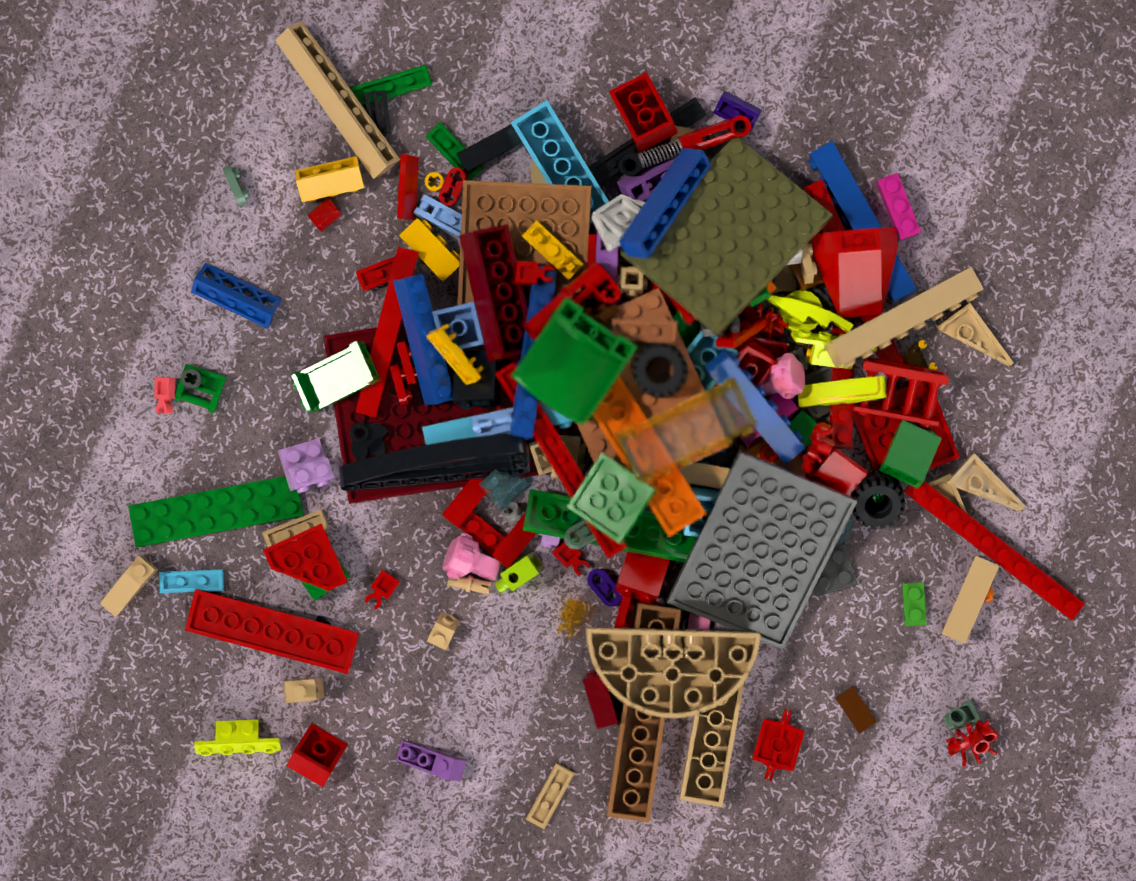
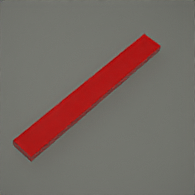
M402 247L397 248L370 353L380 381L361 390L356 413L377 417L402 321V314L393 280L414 274L419 255L417 251Z

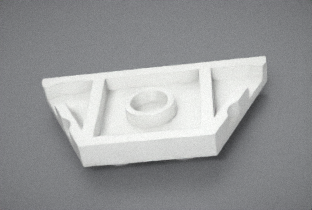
M621 194L593 212L591 219L608 251H612L621 245L619 243L620 238L645 202L634 200Z

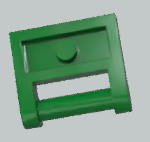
M185 364L182 375L189 369L198 371L201 374L202 382L200 386L194 389L211 394L213 397L209 401L185 393L186 386H184L180 378L174 400L178 402L182 400L206 408L208 412L215 413L227 377ZM189 373L187 375L189 378H186V381L194 385L197 375Z

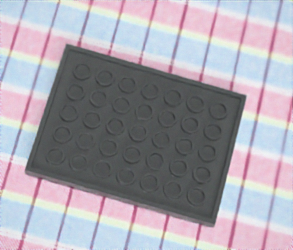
M739 450L667 598V603L736 631L759 632L761 641L784 649L858 502L857 499Z

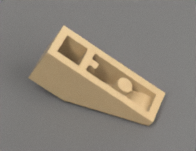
M143 555L138 556L100 604L117 617L155 574L158 568Z

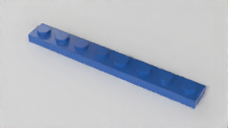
M558 270L548 271L545 274V277L553 279V283H545L543 280L538 279V285H532L526 323L553 299ZM526 331L521 360L535 341ZM518 382L509 435L531 439L533 437L538 399Z

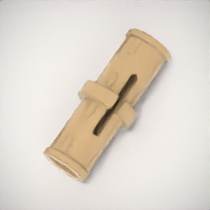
M470 575L468 577H459V579L449 577L447 582L448 587L465 589L469 593L474 591L487 595L490 594L492 585L491 581L474 579Z

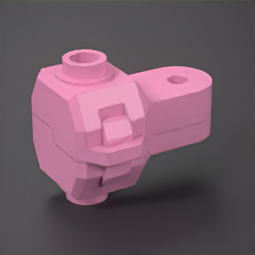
M786 353L782 357L776 358L777 365L772 366L770 374L760 386L766 393L764 396L779 393L782 397L789 399L802 393L805 386L803 364L792 353Z
M461 533L460 536L451 541L442 567L447 572L448 577L459 579V577H463L468 573H473L488 580H496L501 562L480 553L479 545L477 542L472 541L473 537L471 535Z

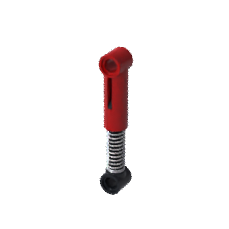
M734 116L678 136V140L675 142L672 141L668 145L665 143L661 147H654V150L624 155L618 160V170L622 175L633 176L645 167L648 168V165L652 166L656 162L659 164V161L663 162L662 160H670V157L672 159L673 156L677 157L683 148L706 150L732 139L746 136L751 130V122L745 116ZM738 120L744 124V129L740 133L734 129V124ZM725 129L728 130L727 133L721 134L713 138H710L709 136L711 134H714ZM627 159H631L634 162L632 171H627L624 168V162Z

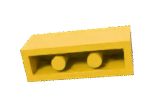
M357 156L295 170L296 183L302 202H313L320 198L335 197L341 193L356 192L364 188Z
M417 218L399 236L413 251L419 252L418 257L445 283L459 269L460 256L454 250L450 253L445 247L447 242L440 235L435 237L431 233L433 228L425 219L420 221Z

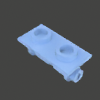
M513 408L473 416L472 424L476 437L510 431Z

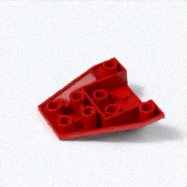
M896 227L816 234L811 239L813 258L838 316L846 318L881 315L898 250Z

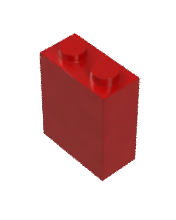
M627 551L614 591L618 592L621 596H632L639 599L644 604L655 605L670 560Z

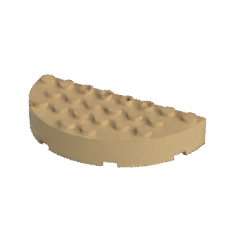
M586 627V640L591 660L598 675L616 697L630 707L649 715L665 718H683L715 708L739 689L748 677L757 657L760 633L749 631Z

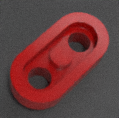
M398 364L391 365L390 370L401 407L410 405L409 400H412L410 388H405L403 382L406 379L403 367L399 368Z

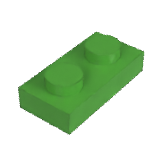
M924 582L902 583L904 625H927Z

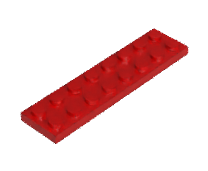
M197 589L194 592L185 631L345 674L350 673L360 634L357 631Z

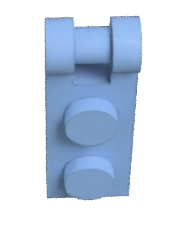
M423 195L419 208L416 207L413 214L459 238V235H461L462 214L427 195ZM429 206L434 208L432 214L426 212Z

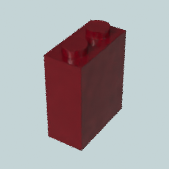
M596 669L587 671L582 681L597 729L617 724L619 722V715L611 691L604 684Z

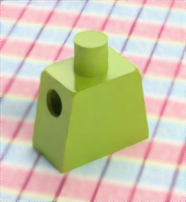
M532 551L500 574L502 578L496 581L494 585L501 594L509 588L513 592L545 568ZM513 573L518 575V579L514 577Z

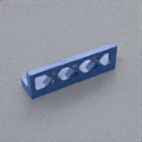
M204 263L195 277L191 293L267 329L282 300L207 263ZM207 271L213 274L215 278L210 279L203 275ZM224 282H230L235 287L228 288L224 285ZM249 291L253 293L254 296L247 297L243 294V292ZM268 300L274 304L271 308L264 305L262 301Z

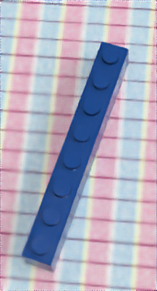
M833 141L811 152L808 155L810 158L807 160L813 171L817 170L820 175L818 181L823 180L826 189H828L831 195L830 198L834 207H838L841 212L839 218L845 227L849 226L850 230L882 228ZM896 255L886 300H891L892 303L917 289L898 255Z

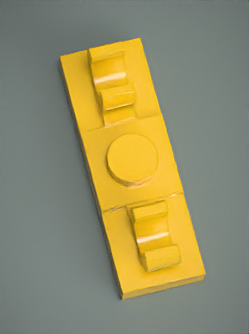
M537 220L522 235L568 280L584 265Z
M446 324L430 331L426 337L466 385L477 382L481 378L478 373L483 370V367L479 366L474 369L472 364L476 358L467 359L464 351L451 341L456 337L455 333L449 336L446 335L445 330L449 325Z

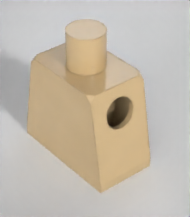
M323 676L282 680L284 702L286 703L315 701L325 698Z

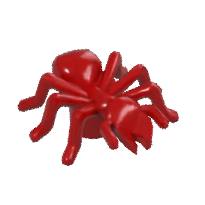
M750 304L738 314L743 317L742 321L746 318L766 319L767 326L756 333V337L770 339L773 336L780 338L784 334L785 327H789V324L783 321L782 314H774V308L772 307L762 316V304L758 306V314H755V309Z
M820 422L814 426L810 435L813 446L807 445L805 448L809 451L802 456V459L805 461L802 465L803 472L811 473L812 469H814V458L820 463L823 461L818 456L819 453L825 456H829L834 440L827 438V435L835 431V428H832L831 425Z
M977 720L973 732L971 731L972 724L965 723L969 734L968 737L959 729H956L955 737L961 736L963 740L961 741V739L954 737L946 740L950 757L960 751L963 759L962 766L965 767L967 762L965 751L970 746L978 764H981L978 754L989 751L997 755V751L990 747V743L997 740L998 733L993 726L988 725L990 721L986 720L983 723Z

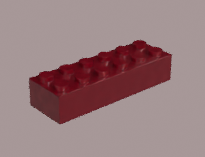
M508 224L461 234L459 239L488 362L520 355L522 353L525 334L524 325L527 320L528 308L522 285L515 283L517 261Z

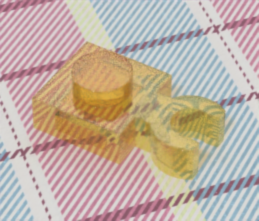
M568 598L560 615V618L564 619L565 622L559 625L557 633L560 634L561 629L566 627L569 629L567 637L571 638L573 635V624L580 625L588 606Z

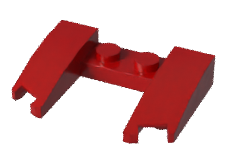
M491 477V480L482 478L470 479L443 511L442 516L466 534L471 535L473 540L509 568L536 533L523 531L526 512L506 536H503L477 515L473 509L498 478Z

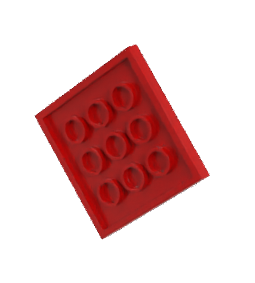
M921 381L918 383L912 412L925 413L931 386L929 382ZM908 386L894 391L891 408L904 409ZM884 398L870 400V404L882 406ZM936 399L933 416L938 417V426L933 425V427L929 428L921 426L919 422H913L917 427L933 431L941 438L929 469L960 458L938 399ZM853 408V420L874 473V470L880 469L894 433L903 419L871 413L869 416L858 414Z

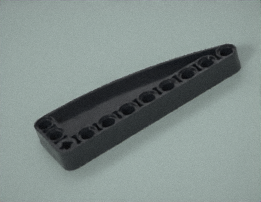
M509 433L478 436L399 450L343 465L339 468L340 488L344 491H357L521 475L530 472L527 438L509 435Z

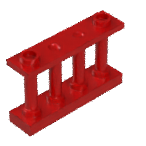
M866 357L862 360V369L866 370L867 377H875L878 375V372L887 374L888 381L886 398L883 400V405L870 404V401L853 403V408L858 414L869 416L871 413L919 422L921 426L929 428L933 427V425H939L938 417L933 416L939 387L942 384L948 385V372ZM900 376L906 377L909 380L903 410L891 408L896 381ZM921 380L927 381L931 385L924 414L912 412L917 385Z

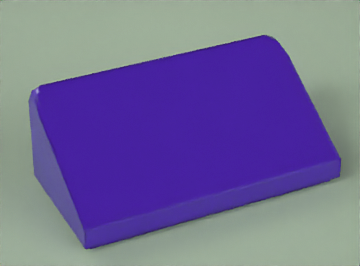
M724 91L713 113L725 120L734 116H745L751 122V132L762 109ZM741 121L735 122V125L744 129V124Z

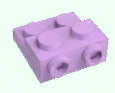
M319 438L278 450L290 492L297 490L298 493L310 490L309 486L317 484V487L330 484V479L334 478L329 460L325 458Z

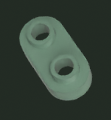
M231 165L222 168L238 205L241 207L248 204L247 199L250 196L245 186L241 188L238 180L241 179L238 169L236 167L232 168Z
M584 520L570 527L564 537L566 545L571 549H580L596 540ZM571 538H577L578 541L575 542Z

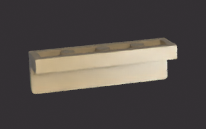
M975 556L942 635L963 644L967 642L998 571V565Z

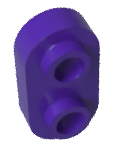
M594 569L588 574V585L605 605L614 607L621 602L622 596L614 591L616 584L604 570ZM596 575L602 577L601 583L597 584L594 582ZM609 592L615 593L616 597L613 600L608 599L607 594Z

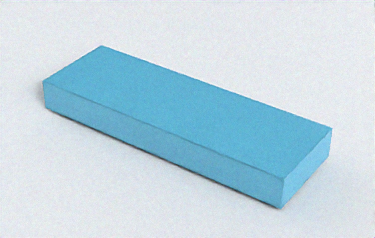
M224 569L159 572L160 593L195 592V589L201 591H224Z

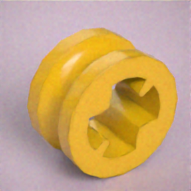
M437 172L429 173L425 178L427 189L431 192L441 190L444 183L441 174ZM431 177L434 179L438 177L440 179L438 187L435 185L429 186V183H431L429 179Z

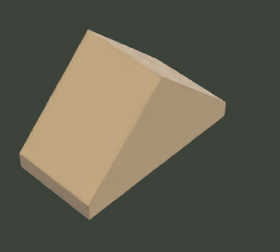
M537 442L529 443L539 476L552 472V467Z

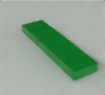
M425 64L350 87V89L364 107L366 106L365 92L386 90L387 99L432 86L427 65ZM378 95L379 102L383 101L382 95ZM370 96L371 104L374 103V96Z

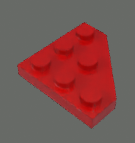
M322 523L263 549L271 570L327 591L348 582Z

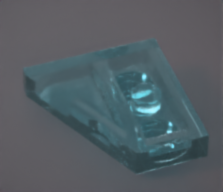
M495 470L480 483V486L501 512L527 490L531 483L527 479Z

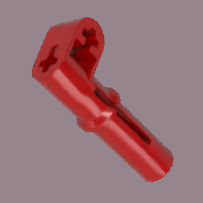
M594 262L568 286H563L561 292L524 325V329L532 339L536 340L551 319L549 316L560 306L565 297L570 298L571 301L581 307L582 301L591 294L599 304L606 303L608 305L618 301L621 295L620 288L605 269L597 262ZM605 282L606 285L602 287L603 290L598 291L597 288ZM606 290H609V293H608V296H609V297L606 298V297H605V294L607 293Z

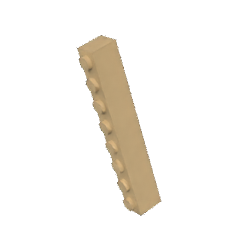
M300 21L289 26L275 40L372 178L375 179L386 173L400 158L304 23Z
M970 267L824 345L836 368L842 365L844 368H847L856 363L855 358L861 356L864 359L874 353L872 349L877 346L881 350L892 344L890 339L896 337L899 340L909 335L907 330L914 327L916 331L927 325L925 321L929 318L935 321L944 316L942 311L949 309L951 312L961 307V301L966 299L968 303L979 297L977 293L983 290V287L973 268Z

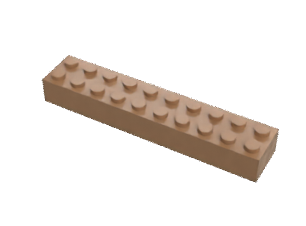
M637 602L633 628L678 629L681 609ZM623 701L606 815L607 817L650 823L665 717L643 713L630 707Z

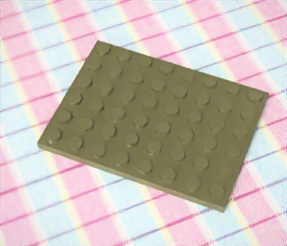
M740 138L732 139L710 161L711 167L648 259L627 256L624 249L621 250V256L716 336L733 321L832 219V214Z

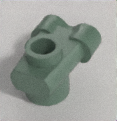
M971 700L961 703V707L954 708L950 713L943 716L949 731L963 727L965 723L974 726L977 720L981 721ZM952 718H957L959 722H954Z

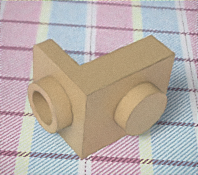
M441 612L427 642L446 650L460 621L450 614Z

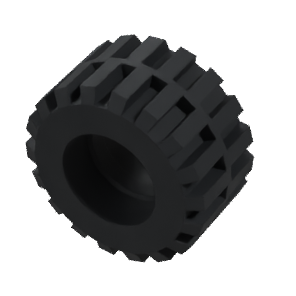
M662 342L652 343L642 348L640 353H637L636 359L633 361L632 375L638 388L654 398H666L675 395L685 385L688 376V365L685 357L674 346ZM656 358H665L673 366L672 377L665 383H655L648 376V366Z
M874 470L872 474L868 471L867 476L850 495L858 501L852 513L856 516V520L859 523L862 522L865 527L871 525V529H876L877 526L884 529L887 524L889 526L894 525L893 521H898L900 519L899 514L904 513L905 499L899 480L883 472L879 473V470ZM880 493L889 497L885 503L878 506L866 503V500L874 494Z

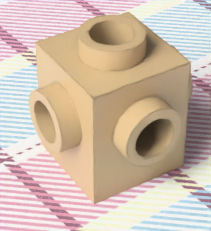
M636 267L622 268L621 276L617 277V285L621 289V296H625L627 299H636L642 296L643 290H647L648 277H644V274Z

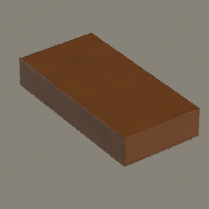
M853 686L835 697L859 734L877 722Z

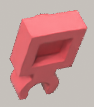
M155 377L154 398L158 399L156 405L157 414L173 413L171 399H175V378Z

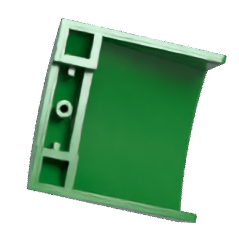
M565 297L511 376L548 407L568 419L583 425L593 415L637 349V346L621 335L618 337L584 314L582 312L583 308Z

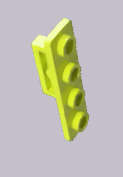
M805 329L791 332L795 342L813 344L809 360L812 365L835 367L824 345L845 334L832 336L827 332L816 334ZM851 365V366H849V367H847V368H845V369H852L853 365Z
M259 720L216 721L215 740L195 741L194 748L196 754L202 756H210L211 754L231 755L233 753L253 754L254 752L272 754L276 751H281V743L279 738L259 739Z

